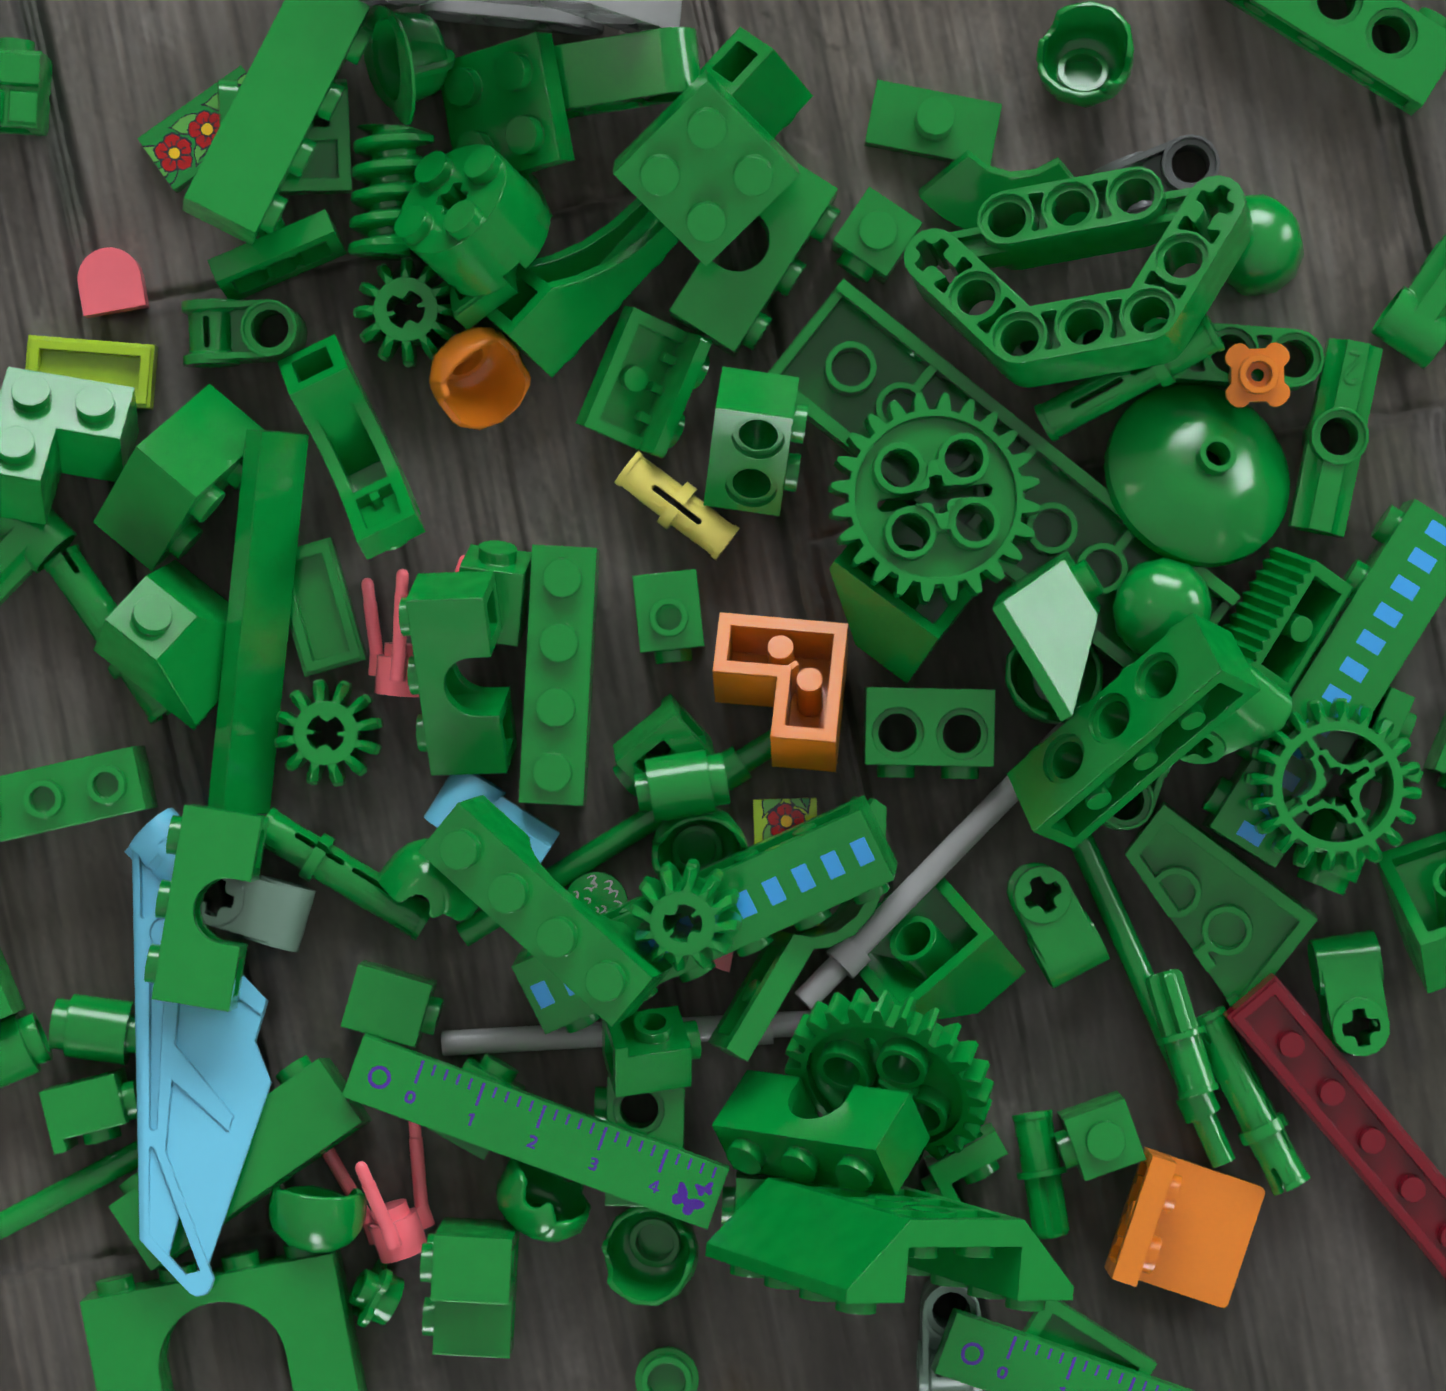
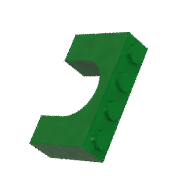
M285 1244L283 1246L285 1254L260 1259L258 1250H246L225 1255L220 1258L222 1267L212 1268L215 1281L211 1291L207 1295L198 1297L190 1294L165 1267L158 1269L159 1279L135 1283L133 1274H122L96 1281L97 1291L90 1292L80 1301L96 1391H174L169 1364V1345L174 1328L179 1319L189 1311L215 1302H230L244 1305L261 1314L272 1324L285 1348L293 1391H368L352 1307L349 1303V1291L341 1250L311 1254ZM196 1262L178 1263L187 1274L197 1272Z

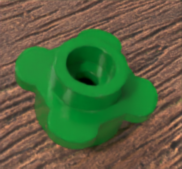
M380 1259L374 1264L372 1270L364 1269L359 1274L349 1297V1303L353 1305L352 1314L358 1316L357 1325L363 1328L370 1321L379 1325L386 1324L395 1312L404 1290V1279L393 1274V1271L387 1269V1264L381 1263Z

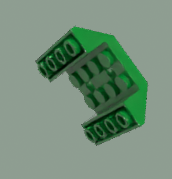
M767 1178L706 1243L705 1256L730 1264V1274L747 1278H764L763 1285L770 1288L799 1290V1298L804 1300L835 1302L836 1311L848 1314L871 1315L876 1314L877 1303H904L907 1275L930 1276V1283L938 1286L967 1287V1295L976 1298L1005 1299L1006 1308L1019 1311L1040 1312L1045 1310L1046 1301L1073 1300L1074 1286L1024 1219L903 1185L897 1195H890L871 1191L857 1192L846 1187L815 1182L801 1183L792 1178Z

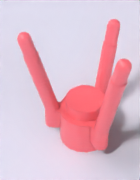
M465 555L459 558L455 572H459ZM399 569L396 573L392 642H385L384 650L373 580L371 578H364L361 582L370 653L368 675L376 676L374 690L376 694L419 697V694L412 695L409 690L407 668L410 656H413L412 644L407 643V636L402 635L399 625V603L401 598L407 597L409 594V573L406 569Z
M408 1121L414 1207L409 1208L407 1200L404 1198L384 1203L367 1164L360 1161L355 1165V1171L371 1207L370 1210L367 1205L363 1229L369 1245H375L380 1262L383 1264L398 1262L420 1253L422 1244L427 1243L424 1229L435 1225L428 1204L421 1125ZM335 1148L325 1153L323 1158L345 1196H348L353 1188H357Z

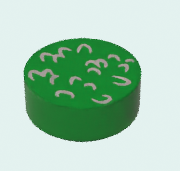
M601 871L588 872L578 877L567 890L579 901L600 914L628 901L627 892L622 883L613 875Z

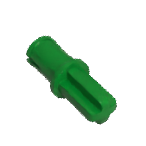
M1170 969L1146 978L1145 984L1161 1037L1155 1040L1157 1046L1164 1045L1178 1090V1099H1188L1219 1089L1218 1083L1215 1082L1201 1033L1207 1030L1205 1025L1198 1026L1182 972L1179 969Z
M1052 1109L1012 1115L1022 1172L1016 1173L1017 1180H1024L1032 1231L1038 1239L1043 1240L1067 1235L1070 1230L1061 1174L1066 1173L1067 1169L1064 1165L1060 1166L1059 1154L1053 1136L1055 1130Z

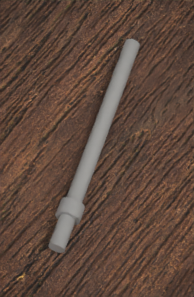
M1064 723L1057 724V725L1039 742V744L1042 743V742H1044L1050 735H1052V734H1053L1058 728H1060ZM1008 775L889 895L854 936L830 947L826 951L829 958L794 992L810 1010H812L816 1001L822 1002L847 975L853 979L871 961L868 954L1018 801Z
M811 1010L777 1012L758 1045L774 1044L773 1038L792 1037L803 1013L810 1015ZM723 1015L682 1017V1020H695L698 1025L701 1042H707ZM595 1022L574 1033H567L565 1027H562L546 1035L541 1025L445 1030L441 1033L443 1056L598 1048L602 1047V1022Z

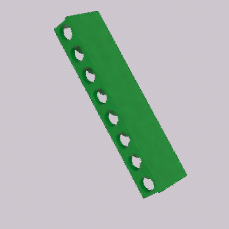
M843 278L768 373L799 377L796 403L809 405L807 420L855 458L857 455L850 449L846 440L852 432L868 439L871 438L864 424V420L871 413L887 424L889 421L886 407L890 401L896 400L906 414L910 413L912 398L916 393H922L928 408L935 409L939 397L945 392L949 393L952 411L958 413L970 398L974 399L975 412L973 418L979 422L987 415L996 411L999 415L993 432L999 437L1015 429L1018 435L1008 447L1011 454L1030 452L1032 458L1019 469L1020 475L1036 477L1040 481V484L1034 489L1024 493V499L1041 505L1040 511L1036 515L1021 518V522L1034 530L1035 535L1029 541H1012L1023 555V558L1017 564H1011L1000 558L998 559L1005 575L1004 578L1012 584L1066 551L1069 552L1075 564L1085 559L1104 590L1103 594L1096 597L1101 607L1091 644L1096 652L1120 671L1138 660L1141 656L1134 654L1116 634L1112 607L1116 592L1131 568L1141 562L1163 556L1144 545L1126 527L1114 508L1108 489ZM962 447L947 449L945 453L947 468L959 477L973 476L976 471V462L973 455ZM888 457L882 460L881 473L889 484L895 487H905L911 484L913 472L910 465L904 459ZM929 484V488L921 497L908 501L913 505L932 503L935 513H939V509L953 498L987 497L990 495V488L983 485L951 494L939 495L936 494L933 484ZM972 510L958 512L956 527L961 536L969 541L984 540L987 526L980 514ZM1192 566L1207 582L1212 601L1210 622L1217 625L1241 596L1205 567Z

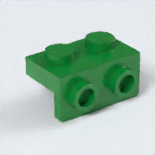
M624 305L575 423L634 450L663 458L667 450L673 447L679 440L685 425L683 412L692 390L700 386L708 372L710 358L707 354L712 345V340L699 334L686 332L635 307Z

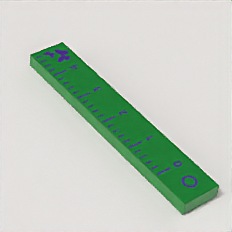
M367 1033L362 1038L342 1093V1097L704 1229H708L729 1171V1165Z
M954 1307L931 1365V1369L935 1374L985 1391H1195Z

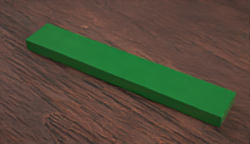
M246 429L208 807L251 814H268L270 811L276 757L274 740L278 737L279 728L276 716L281 709L309 440L308 434Z

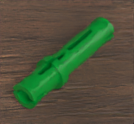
M1206 313L1186 348L1177 359L1164 365L1150 367L1139 374L1137 373L1145 368L1087 378L1052 399L1035 405L1034 409L1048 437L1052 442L1060 439L1059 437L1113 410L1115 407L1160 383L1164 388L1176 382L1174 375L1218 351H1224L1226 348L1213 322ZM1123 381L1121 384H1119V385H1117V386L1111 388L1110 390H1108V391H1106V392L1100 394L1099 396H1097V397H1095V398H1093V399L1087 401L1086 403H1084V404H1082V405H1080V406L1077 407V405L1081 404L1082 402H1084V401H1086V400H1088V399L1094 397L1095 395H1097V394H1099V393L1105 391L1106 389H1108V388H1110V387H1112V386L1118 384L1119 382Z
M73 545L66 548L65 552L67 555L63 556L61 552L45 563L43 568L51 575L97 642L105 619L117 607V604L81 553L80 547ZM110 665L107 670L114 680L122 679L148 717L147 720L151 725L161 721L164 713L167 716L172 714L114 666Z
M272 807L267 814L269 822L264 849L301 870L298 876L307 882H310L312 878L316 879L416 941L430 918L429 902L416 895L409 897L404 902L395 901L380 886L379 872L333 845L336 840L335 838L326 833L320 837Z
M1224 1005L1218 1006L1213 1009V1012L1209 1010L1196 1017L1198 1026L1205 1025L1207 1030L1201 1033L1211 1069L1241 1128V1132H1238L1237 1135L1242 1145L1250 1146L1271 1187L1272 1194L1274 1196L1280 1195L1284 1192V1188L1288 1192L1302 1185L1311 1177L1305 1170L1285 1130V1126L1289 1123L1284 1113L1276 1112L1233 1026L1223 1015L1226 1011Z

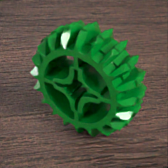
M1335 698L1331 704L1330 716L1327 718L1321 701L1317 699L1309 700L1306 708L1309 722L1305 723L1301 715L1295 709H1292L1286 721L1290 732L1285 734L1281 730L1278 732L1274 731V736L1268 739L1276 745L1272 752L1259 747L1251 749L1250 757L1267 764L1264 774L1246 772L1244 774V782L1250 785H1263L1264 795L1252 796L1246 799L1245 805L1248 810L1268 809L1269 815L1260 819L1254 825L1258 834L1263 835L1277 828L1280 829L1281 832L1271 845L1273 852L1281 855L1294 843L1297 844L1293 854V864L1295 866L1305 868L1316 851L1319 872L1324 874L1332 872L1335 866L1336 854H1339L1345 871L1355 872L1359 869L1357 850L1361 849L1364 856L1370 862L1378 863L1383 859L1381 849L1375 841L1380 837L1386 843L1398 847L1403 842L1401 835L1390 827L1394 819L1401 823L1414 824L1416 815L1411 811L1401 809L1400 806L1402 798L1416 800L1422 797L1421 788L1403 786V776L1415 775L1420 772V764L1415 761L1398 762L1397 756L1406 752L1412 744L1407 737L1394 739L1390 743L1385 741L1395 725L1391 718L1384 717L1377 721L1372 728L1368 727L1373 716L1372 706L1360 704L1351 720H1349L1347 699ZM1329 731H1340L1361 741L1370 752L1360 758L1354 757L1347 762L1340 763L1330 755L1327 749L1321 747L1315 736ZM1299 748L1302 753L1300 759L1306 770V780L1303 786L1290 796L1291 799L1284 802L1282 790L1284 771L1292 754ZM1324 768H1330V774L1341 775L1342 773L1351 774L1345 778L1346 782L1338 787L1339 793L1342 796L1340 798L1342 804L1335 803L1334 797L1314 798L1320 794L1319 790L1327 784L1326 778L1323 775L1325 773ZM1380 770L1382 777L1381 798L1375 813L1366 823L1363 818L1366 813L1360 802V792L1363 785L1369 779L1376 776V771ZM1326 808L1330 810L1338 822L1345 825L1350 835L1338 839H1318L1301 829L1294 820L1304 814H1312L1315 811Z

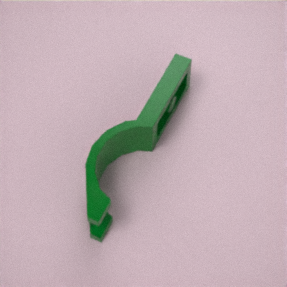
M852 796V798H851L850 801H852V800H854V799H856V798H858V797ZM869 798L868 803L886 838L887 807L876 799ZM880 897L861 905H855L852 899L845 901L839 905L834 914L817 927L795 933L778 931L771 934L773 941L761 950L709 1038L708 1043L729 1056L748 1062L814 949L830 948L854 936L874 914Z

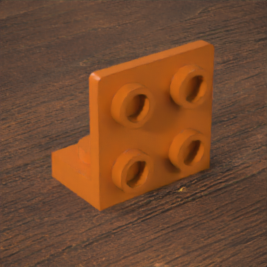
M1144 1146L1143 1151L1146 1160L1138 1164L1104 1268L1111 1279L1137 1287L1140 1280L1220 1308H1225L1229 1304L1265 1196V1190L1258 1184Z

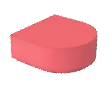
M107 247L95 250L83 260L78 271L77 282L84 317L93 318L149 308L142 268L131 255L121 249Z

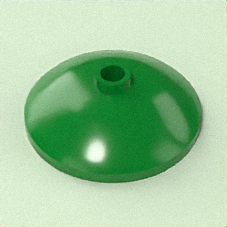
M1192 383L1172 384L1166 388L1154 389L1136 400L1116 422L1107 442L1104 462L1105 480L1114 508L1131 533L1144 545L1163 557L1188 563L1195 567L1229 565L1243 560L1261 548L1273 536L1284 518L1290 495V477L1283 449L1271 427L1249 405L1243 408L1232 406L1226 399L1225 391ZM1206 451L1215 454L1219 458L1221 466L1211 463Z

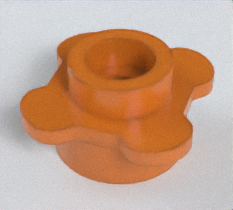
M1276 342L1270 343L1266 348L1249 349L1242 343L1231 346L1224 357L1225 363L1230 367L1228 377L1230 385L1225 391L1227 401L1237 408H1243L1249 402H1266L1271 407L1283 405L1290 396V388L1284 382V366L1290 358L1286 347ZM1254 369H1259L1263 372V379L1261 381H1254L1252 379L1251 373Z

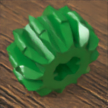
M411 257L402 258L400 278L395 279L392 271L386 264L383 263L377 266V273L385 285L380 290L368 282H362L359 286V291L367 298L374 300V305H360L353 309V315L357 320L376 321L362 331L360 339L364 344L368 345L384 338L378 352V357L384 362H389L394 357L399 346H402V361L407 368H413L416 365V347L422 346L425 354L433 361V356L439 350L431 340L438 335L447 342L452 336L457 334L453 329L442 324L443 320H456L451 304H441L450 298L451 285L445 281L432 288L438 278V274L428 265L424 267L418 279H415L416 268ZM414 298L421 299L423 302L417 304V307L424 314L423 319L419 323L408 320L403 328L396 326L395 323L401 321V319L394 312L395 306L399 302L409 305Z
M318 679L313 681L312 687L315 703H312L308 696L300 690H294L290 694L292 703L301 713L299 716L286 711H279L277 713L276 720L281 724L293 726L294 730L293 735L279 736L275 738L274 742L276 748H288L296 745L299 750L285 763V767L289 771L301 768L309 760L311 764L306 775V782L311 785H317L323 777L326 765H328L330 780L333 786L337 787L344 785L346 781L343 762L358 776H363L368 772L369 769L357 752L361 750L374 755L381 753L382 745L376 741L364 739V731L378 730L383 728L384 723L382 718H369L362 721L359 716L373 703L370 695L364 694L358 697L349 706L347 702L352 692V684L348 681H340L331 701L326 681ZM320 718L326 722L338 719L344 726V732H338L337 735L344 737L338 748L333 744L319 746L316 742L314 734L321 733V730L315 729V725Z
M696 858L689 859L683 876L680 875L676 866L668 861L663 863L659 870L660 880L648 876L644 877L639 885V890L645 898L634 900L630 907V914L644 921L636 927L633 933L635 941L645 942L653 939L656 941L649 954L652 962L661 960L666 951L674 954L672 964L676 972L684 971L689 955H692L697 965L702 969H706L713 962L712 950L728 954L734 942L727 932L740 930L743 921L741 915L728 910L737 904L740 897L736 889H726L719 892L716 890L724 876L721 869L716 868L711 871L706 880L698 877L700 864ZM680 905H688L694 908L691 916L693 918L696 917L693 926H687L679 922L681 913L676 914Z

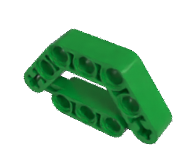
M1127 167L1004 190L993 194L983 202L978 211V227L953 232L938 228L922 230L908 242L903 257L905 267L923 299L1009 381L1017 386L1032 388L1159 366L1177 359L1186 348L1249 244L1254 230L1245 194L1240 185L1229 177L1221 175L1210 176L1197 182L1194 187L1165 192L1160 178L1152 170L1144 167ZM1141 200L1152 201L1151 206L1138 214L1127 213L1128 208ZM1077 212L1088 213L1087 217L1076 225H1063L1064 221L1072 214ZM1024 224L1022 230L1016 235L999 237L1008 226ZM1157 244L1131 288L1029 306L990 269L1002 266L1009 270H1023ZM1195 263L1201 265L1199 270L1189 277H1173L1177 269L1185 264ZM938 265L944 270L951 269L955 278L950 284L946 276L936 268ZM986 300L994 301V304L985 313L969 315L970 310L977 303ZM1161 317L1168 319L1163 328L1154 333L1140 332L1141 327L1153 318ZM1090 329L1102 330L1100 337L1087 345L1075 343L1077 338L1085 331ZM1029 340L1038 341L1036 347L1030 353L1023 356L1012 355L1013 350L1020 343Z

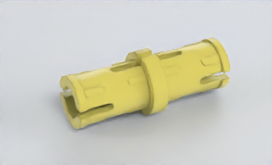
M640 451L631 458L614 482L619 487L622 486L659 515L657 523L665 529L672 525L691 541L711 554V557L715 560L721 555L740 529L737 525H733L710 506H704V502L694 495L698 490L688 481L682 486L662 469L646 459ZM658 487L702 522L696 524L654 492L653 488Z

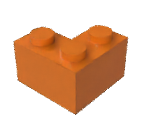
M720 612L713 663L715 702L774 707L770 734L773 767L836 772L848 664V623Z

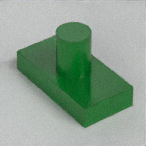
M877 79L864 146L950 163L969 150L985 164L990 165L1002 104Z
M324 209L287 226L281 216L272 234L260 230L253 246L245 243L207 261L216 283L227 299L241 300L347 254V251L337 228Z

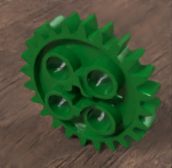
M945 392L939 397L935 409H929L922 393H916L912 398L910 413L906 414L896 400L890 401L886 407L889 421L887 424L871 413L864 420L866 430L871 438L868 439L852 432L846 440V443L857 457L838 456L833 466L847 475L848 479L832 482L828 487L829 493L845 498V504L831 510L829 519L848 521L850 527L838 537L836 542L838 545H848L856 542L859 546L860 551L850 563L853 568L861 566L868 561H871L876 566L869 583L872 586L880 583L887 575L894 578V598L899 599L909 586L913 585L917 586L919 604L925 605L929 602L934 588H940L946 604H952L957 599L958 584L962 583L972 597H975L982 592V582L979 574L982 573L989 580L997 584L1005 577L998 559L1000 558L1011 564H1017L1023 558V555L1012 541H1029L1035 535V531L1022 523L1021 518L1036 515L1040 511L1041 505L1024 499V493L1034 489L1040 484V481L1036 477L1021 476L1019 471L1032 458L1030 452L1011 454L1008 447L1013 443L1018 432L1014 429L998 437L993 432L999 415L996 411L987 415L981 422L974 419V399L970 398L960 409L959 413L952 411L949 393ZM962 447L968 450L976 462L974 475L970 477L954 475L947 468L945 462L947 449ZM888 457L904 459L910 465L913 472L911 484L905 487H895L889 484L881 473L882 460ZM929 484H933L936 494L939 495L951 494L983 485L990 488V495L987 497L953 498L939 509V513H935L932 503L915 504L889 512H881L877 507L878 502L884 500L917 499L929 488ZM972 510L980 514L987 526L984 540L969 541L961 536L956 527L958 512ZM909 520L916 523L923 534L921 549L905 551L899 548L892 537L894 522Z
M862 988L856 990L852 1002L839 992L833 994L829 1006L819 1000L816 1001L810 1015L803 1013L785 1052L790 1057L784 1069L785 1073L790 1076L801 1077L816 1111L821 1112L823 1116L839 1108L848 1097L854 1085L909 1092L930 1136L916 1163H920L925 1150L938 1160L944 1157L947 1147L960 1153L963 1150L966 1139L974 1141L977 1138L981 1125H984L992 1104V1099L989 1097L994 1087V1081L985 1078L990 1066L989 1061L974 1058L979 1046L977 1041L959 1042L957 1040L962 1027L959 1023L949 1024L944 1027L938 1024L937 1020L940 1010L936 1007L924 1015L916 1012V1001L911 996L905 1000L902 1006L895 1005L888 990L882 991L878 1002H872Z

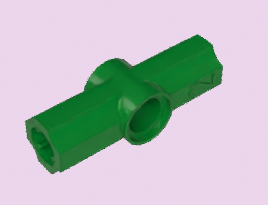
M1326 339L1324 364L1318 377L1310 420L1302 433L1303 454L1287 527L1323 536L1344 537L1360 458L1369 442L1367 424L1383 348L1349 339ZM1327 421L1338 422L1348 431L1350 444L1343 455L1329 453L1321 443L1320 432Z

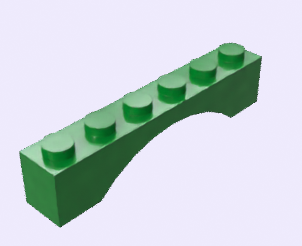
M739 27L700 69L701 74L707 70L773 138L794 120L796 114L813 97L773 48L742 27ZM636 198L610 223L583 241L552 255L537 258L526 269L520 264L516 273L518 293L486 317L521 352L553 378L565 363L578 353L580 347L603 322L620 308L623 301L640 282L664 260L667 253L678 243L679 239Z

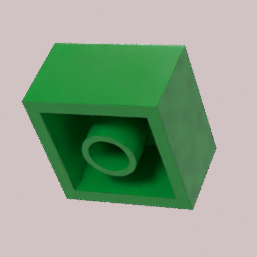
M707 70L614 160L613 174L705 266L712 262L800 175L797 161Z

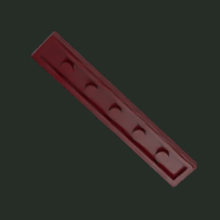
M1270 973L1226 1010L1223 1015L1446 1280L1445 1177L1277 976Z

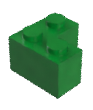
M8 367L0 390V517L46 525L61 473L116 482L134 451L139 434L135 387Z
M208 384L135 447L93 523L150 571H153L171 554L178 560L181 559L196 544L203 533V530L196 525L198 521L200 523L204 522L223 501L226 495L223 490L229 485L235 490L240 489L246 429H264L211 384Z
M444 1217L435 1233H428L427 1243H423L421 1249L420 1282L431 1283V1295L424 1299L422 1335L433 1336L432 1355L510 1359L514 1347L520 1232L514 1229L507 1220Z

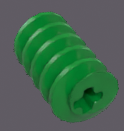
M359 125L356 128L371 135L357 139L353 143V150L356 154L371 161L354 166L352 168V176L359 182L369 185V187L352 192L351 202L353 205L368 212L353 216L349 221V226L351 230L367 238L350 243L348 245L349 255L389 261H402L403 257H411L415 260L416 258L411 256V249L395 234L394 226L398 216L401 214L404 201L416 182L414 176L415 169L424 158L416 154V147L435 143V136L420 129L403 125Z

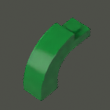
M333 334L277 361L289 396L307 426L331 474L356 541L366 559L373 558L385 551L400 548L410 539L425 533L426 531L419 516L421 515L420 509L402 467L336 335Z

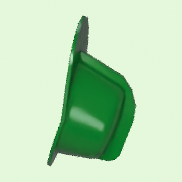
M375 4L369 9L364 25L374 31L364 52V61L376 94L392 109L399 121L406 126L413 121L415 102L430 97L443 88L447 78V71L454 67L456 61L455 53L445 46L443 36L436 22L430 16L418 12L392 11L387 6Z

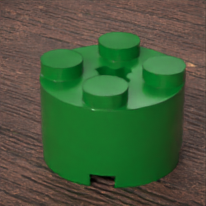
M472 144L459 147L447 154L439 150L433 151L418 163L414 173L416 182L404 201L401 214L395 222L394 230L395 234L444 281L453 286L460 294L483 296L496 292L509 284L503 276L518 263L526 269L535 260L548 235L550 213L548 207L542 202L537 190L499 152L490 145Z

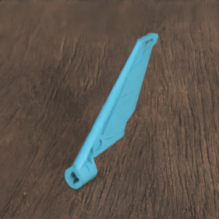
M167 808L148 822L124 851L132 859L139 1239L190 1294L198 1297L207 1295L213 1287L215 1276L210 1262L272 1084L256 1043L269 1001L244 975L242 976L238 1006L230 1012L151 999L154 983L145 982V965L150 945L152 943L161 944L165 919L155 917L156 900L162 879H172L175 855L166 853V842L172 816H180L173 808ZM179 1219H181L200 1271L187 1274L170 1256Z

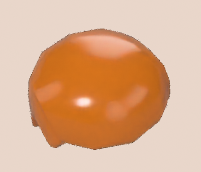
M473 327L452 336L433 356L429 377L430 389L446 415L459 427L482 430L503 422L521 405L530 387L531 376L520 358V352L502 331L494 330L490 327Z

